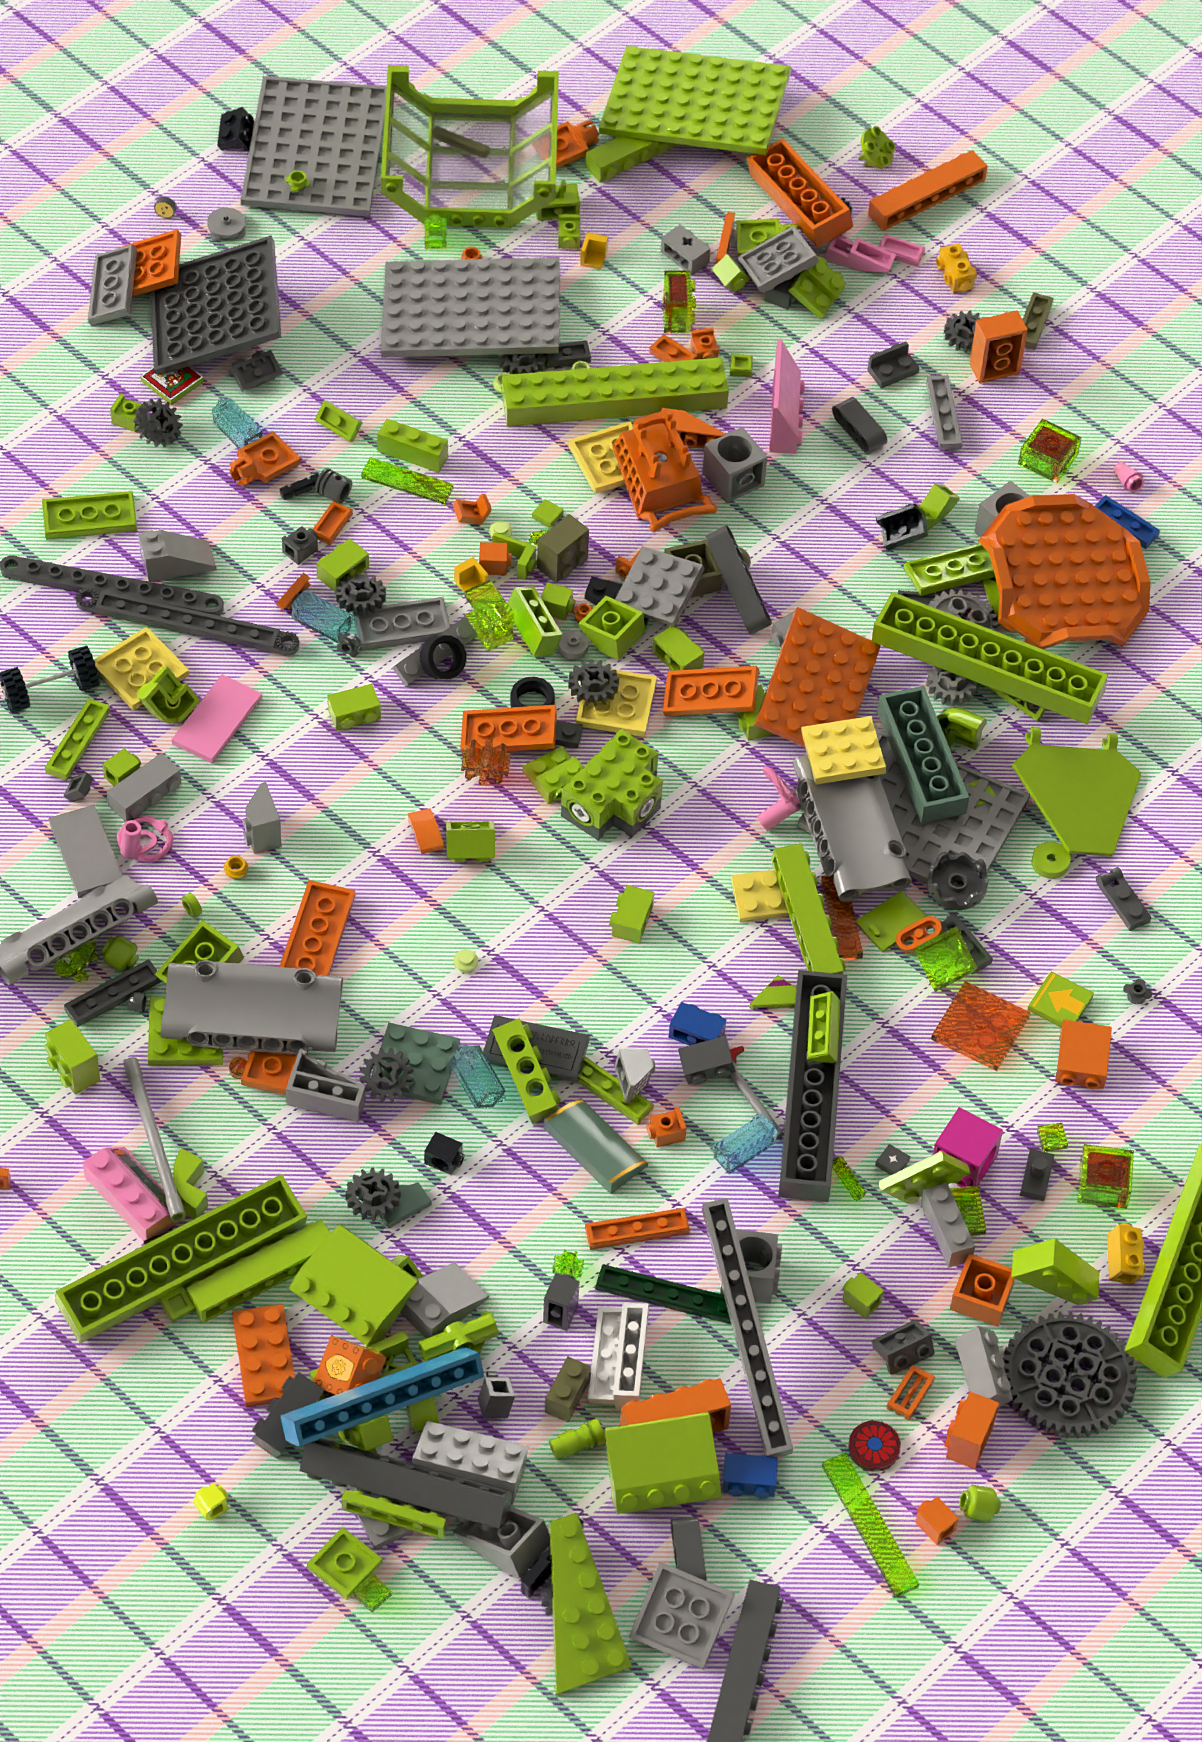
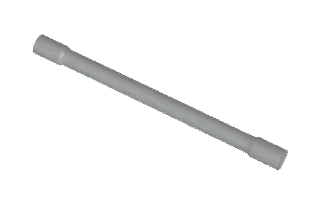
M130 1057L123 1063L125 1071L131 1083L166 1197L170 1218L173 1222H179L186 1217L184 1207L174 1183L145 1089L138 1059Z

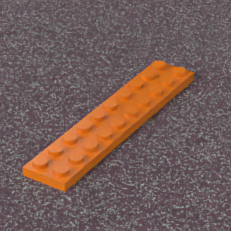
M308 880L279 967L307 968L312 970L315 975L329 976L356 896L355 890ZM251 1051L241 1078V1085L286 1095V1087L298 1055Z

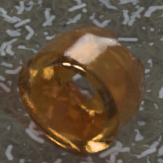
M235 1057L231 1060L229 1073L233 1078H242L247 1060L242 1057Z

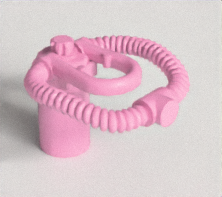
M765 766L763 767L765 776L773 782L780 794L778 802L757 816L761 825L768 832L790 815L799 811L801 806L796 794L787 786L785 781L778 777L773 768Z
M146 815L124 822L116 838L122 856L129 859L134 858L136 861L142 860V862H155L162 859L169 852L174 841L173 834L168 829V823L164 819L159 820ZM144 822L152 824L167 839L164 847L158 853L150 856L143 854L156 846L157 837L151 831L141 830L140 824ZM141 836L150 837L152 842L144 845V848H142L143 846L140 845Z

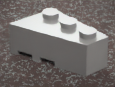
M300 1048L286 1087V1104L359 1122L366 1102L365 1085L341 1071H334L327 1067L325 1062L315 1060Z

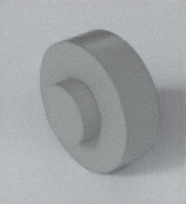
M566 631L562 634L559 641V652L567 659H580L588 652L589 640L581 631Z

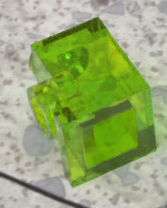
M438 215L424 218L425 249H446V218H441ZM429 236H442V239L429 240Z

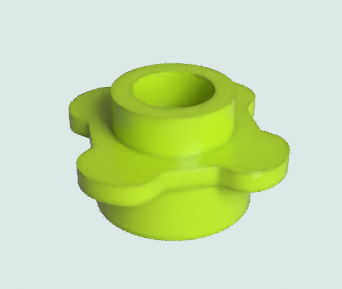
M300 170L292 171L285 178V182L291 186L293 192H298L304 187L310 186V181L306 179V174Z

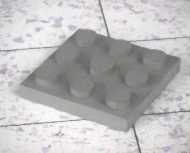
M795 226L788 228L737 257L740 265L761 293L772 290L776 285L793 278L794 275L811 268L819 262L817 255Z
M642 546L615 600L643 612L644 618L675 627L705 569L702 564Z
M660 1562L629 1638L704 1670L735 1593Z

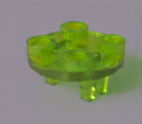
M91 941L62 957L54 965L53 970L62 979L74 978L78 982H81L82 979L87 981L89 975L83 969L92 960L98 961L99 956L95 953L96 943Z

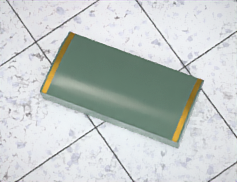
M582 1098L560 1107L544 1118V1129L610 1194L648 1166V1163Z

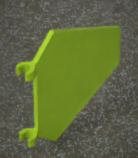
M1031 727V733H1025V740L1029 747L1011 766L1068 853L1112 856L1141 776V772L1117 751L1118 735L1116 733H1108V739H1102L1103 749L1041 745L1040 727Z

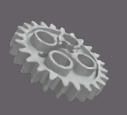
M953 589L950 590L949 594L943 591L941 596L936 595L934 600H931L928 605L963 618L966 611L970 610L971 612L966 618L967 621L998 632L997 627L999 623L995 621L997 615L991 614L993 607L986 608L987 601L980 602L979 595L975 598L971 597L970 591L967 595L963 594L962 589L959 590L958 594H955Z

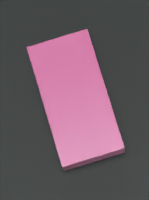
M886 234L879 245L880 248L896 254L894 260L918 267L925 252L924 246Z

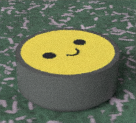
M159 197L154 205L156 214L163 218L173 217L177 209L176 203L168 197Z

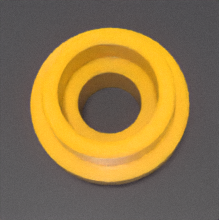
M232 856L225 862L224 872L229 878L240 879L247 874L248 864L242 857Z

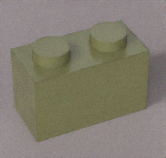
M567 1356L545 1398V1413L569 1423L590 1382V1365Z

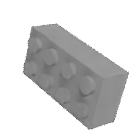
M426 1421L412 1459V1464L513 1492L511 1505H513L526 1467L528 1446Z

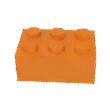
M1018 310L976 320L970 366L979 383L1020 374L1028 329Z

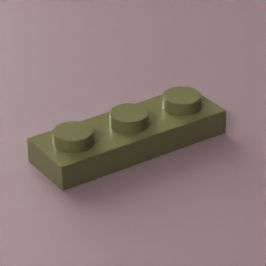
M1035 292L1032 293L1022 319L1028 329L1025 342L1026 348L1036 349L1053 305V297Z

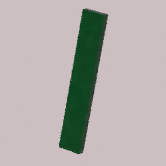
M605 1264L601 1266L595 1290L731 1324L723 1294Z

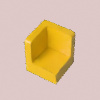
M587 232L580 253L581 266L599 270L602 268L608 252V236Z
M474 557L454 567V582L468 598L471 599L489 589V575Z

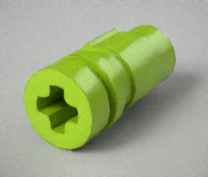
M596 1418L589 1421L588 1425L585 1423L580 1425L579 1429H570L558 1434L557 1438L549 1441V1445L555 1459L559 1460L578 1453L587 1447L592 1449L595 1447V1444L597 1446L606 1443V1438L601 1424Z

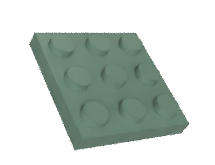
M388 1022L380 1048H383L384 1052L388 1053V1050L392 1047L395 1055L402 1051V1060L408 1057L410 1063L407 1066H413L414 1072L409 1074L414 1078V1082H407L410 1091L403 1089V1097L439 1105L442 1104L460 1046V1038ZM383 1060L388 1063L394 1062L393 1060ZM374 1066V1069H373L371 1078H372L373 1075H375V1072H376V1067H375V1066ZM381 1067L383 1077L385 1076L387 1079L393 1082L391 1079V1074L387 1071H384V1069ZM403 1071L398 1075L397 1082L399 1084L403 1078ZM388 1087L379 1088L381 1090H391Z

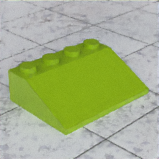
M339 1224L304 1263L289 1289L363 1344L370 1346L385 1338L419 1281L343 1225Z
M709 1412L605 1429L611 1496L617 1514L722 1498Z

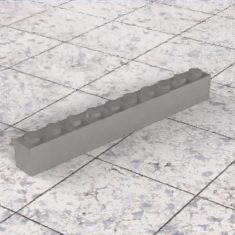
M728 1198L703 1203L702 1213L765 1456L781 1457L792 1454L793 1445Z

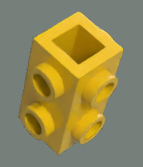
M960 243L941 247L939 249V256L936 258V265L944 274L945 284L950 286L953 293L973 289L974 281L977 279V272L975 267H972L969 262L968 253L963 250Z
M1126 1223L1117 1225L1107 1234L1109 1281L1132 1285L1144 1276L1145 1272L1142 1229L1132 1227V1225Z

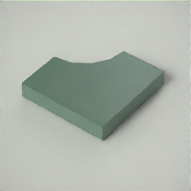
M419 1182L411 1185H399V1189H401L399 1207H394L393 1214L386 1212L385 1219H382L388 1229L432 1205L431 1199Z

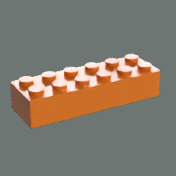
M783 138L769 145L766 155L753 154L747 157L750 176L792 222L798 225L799 229L816 247L853 228L850 209Z

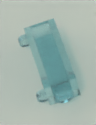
M221 398L218 404L212 408L213 423L238 449L263 437L262 430L231 398L227 400Z
M304 590L300 596H296L291 603L292 619L336 643L340 641L338 638L340 633H348L355 619L354 615L307 590Z
M463 1045L459 1047L450 1059L449 1064L475 1108H488L506 1099L504 1094L506 1090L480 1045Z
M756 1114L752 1117L751 1121L718 1143L713 1142L709 1147L714 1153L715 1160L728 1174H731L776 1144L777 1127L772 1120H767L763 1114Z

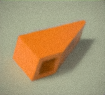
M661 409V411H667L668 413L672 412L673 419L676 420L677 432L685 446L704 448L705 444L710 440L726 435L684 410Z

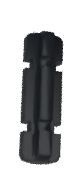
M319 474L310 476V479L304 478L290 484V487L287 485L280 488L281 497L284 500L293 498V495L298 496L311 491L312 487L315 488Z

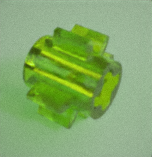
M564 1250V1253L560 1256H554L555 1264L552 1265V1273L568 1274L574 1278L576 1276L581 1278L584 1260H578V1252L573 1253Z

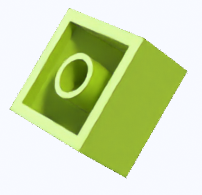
M605 596L579 622L580 629L601 653L617 660L645 633L643 612L608 596Z
M494 821L446 822L447 859H452V862H465L466 858H476L478 862H488L490 858H495Z

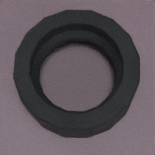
M437 635L429 638L423 644L420 651V663L428 676L434 679H452L464 670L467 653L459 639L451 635ZM441 643L447 644L453 653V663L446 671L438 670L433 661L434 650Z
M534 676L520 679L513 685L510 692L511 708L527 707L519 701V697L527 692H537L545 696L546 702L540 706L555 705L554 689L543 678Z

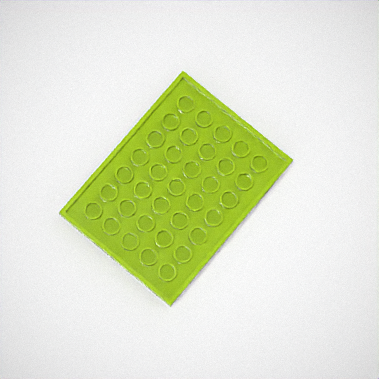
M626 46L599 125V134L766 155L791 74V66Z

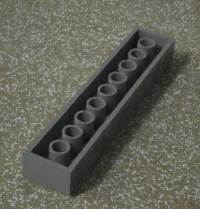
M798 970L778 1197L829 1202L847 975ZM833 991L840 999L838 1061L835 1063L808 1061L810 996Z

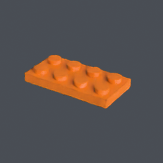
M757 666L667 671L662 712L665 716L755 711L759 669Z
M556 705L463 711L461 753L478 754L555 749Z
M279 1304L232 1311L246 1407L270 1404L274 1397L280 1399L284 1393L280 1388L289 1376L295 1377L284 1305Z

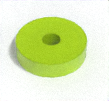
M1044 842L1034 849L1031 863L1037 874L1045 878L1055 879L1066 874L1070 866L1071 856L1063 845L1056 842Z

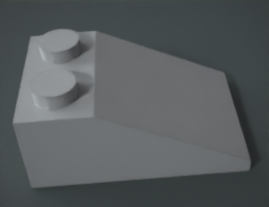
M150 530L138 534L141 558L148 582L217 570L208 540L164 530Z
M454 1262L417 1279L419 1283L400 1313L427 1339L442 1333L449 1324L464 1319L489 1299V1295Z
M510 1506L506 1524L496 1530L483 1528L481 1523L472 1521L471 1523L462 1522L453 1531L455 1537L498 1569L518 1578H521L524 1572L551 1545L550 1533L544 1520Z

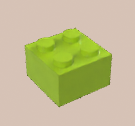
M72 1019L45 1033L47 1043L44 1046L48 1053L46 1060L53 1071H58L60 1074L59 1078L65 1088L69 1087L75 1095L100 1081L97 1053Z

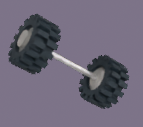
M88 646L76 648L68 652L71 670L27 684L23 681V676L18 667L1 671L0 685L10 712L13 713L30 707V699L26 688L74 674L76 684L81 691L100 686L98 670Z

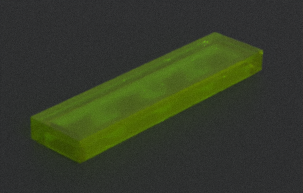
M371 457L361 473L362 479L443 505L446 504L453 491V483Z

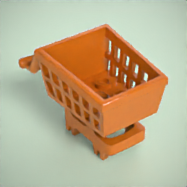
M660 411L634 420L633 429L622 432L615 443L612 444L637 519L650 521V530L655 533L673 521L692 515L715 514L717 512V506L712 504L710 497L702 493L701 476L691 459V452H688V446L684 445L677 432L676 420L673 419L672 412ZM657 453L664 454L667 457L666 462H658L659 457ZM692 502L704 504L700 506H690L672 513H668L659 520H657L655 514L673 508H677Z

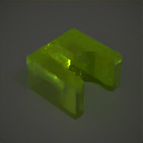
M488 580L466 590L465 598L472 606L473 611L465 614L464 617L478 634V639L487 651L513 640L514 611L493 583Z

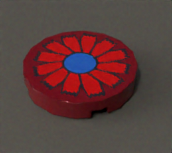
M871 1420L861 1423L852 1431L849 1437V1454L859 1467L867 1471L879 1469L882 1471L895 1464L900 1454L901 1441L898 1433L890 1425L881 1421Z

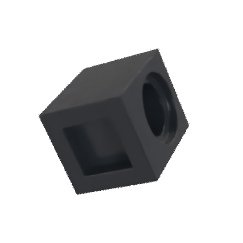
M436 1131L424 1150V1164L449 1175H452L456 1167H461L465 1158L463 1143Z

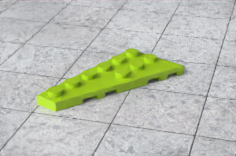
M577 1512L550 1522L555 1695L632 1667Z

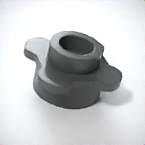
M340 633L338 636L340 639L337 645L338 651L349 654L351 657H356L358 655L357 649L360 646L359 638L353 633Z
M1137 979L1135 983L1124 985L1123 991L1127 993L1128 1000L1133 1004H1142L1146 999L1152 997V991L1147 989L1145 981L1142 979Z

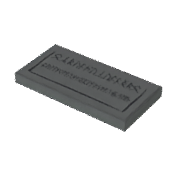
M494 1015L481 1057L483 1063L508 1068L492 1029L516 1019ZM521 1021L522 1025L528 1024L533 1038L529 1039L532 1047L537 1045L542 1059L538 1061L541 1069L546 1067L550 1077L578 1082L590 1035ZM518 1044L513 1048V1051L521 1052L525 1045ZM526 1066L522 1071L531 1073L534 1067Z

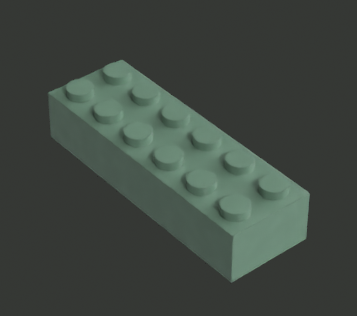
M925 686L879 695L877 713L921 824L966 814L969 795Z

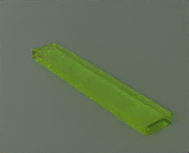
M846 1452L823 1461L822 1468L894 1597H899L919 1588L918 1580Z

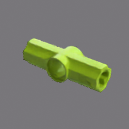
M487 1314L465 1324L461 1321L453 1322L445 1327L442 1333L419 1341L418 1346L426 1362L463 1347L472 1350L474 1345L499 1336V1331L493 1316Z

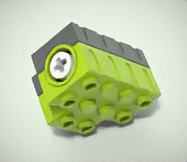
M620 729L613 739L611 738L601 748V751L598 754L596 753L586 766L572 778L570 783H567L562 788L561 817L598 841L612 826L624 831L626 835L632 838L661 808L663 780L657 777L659 753Z

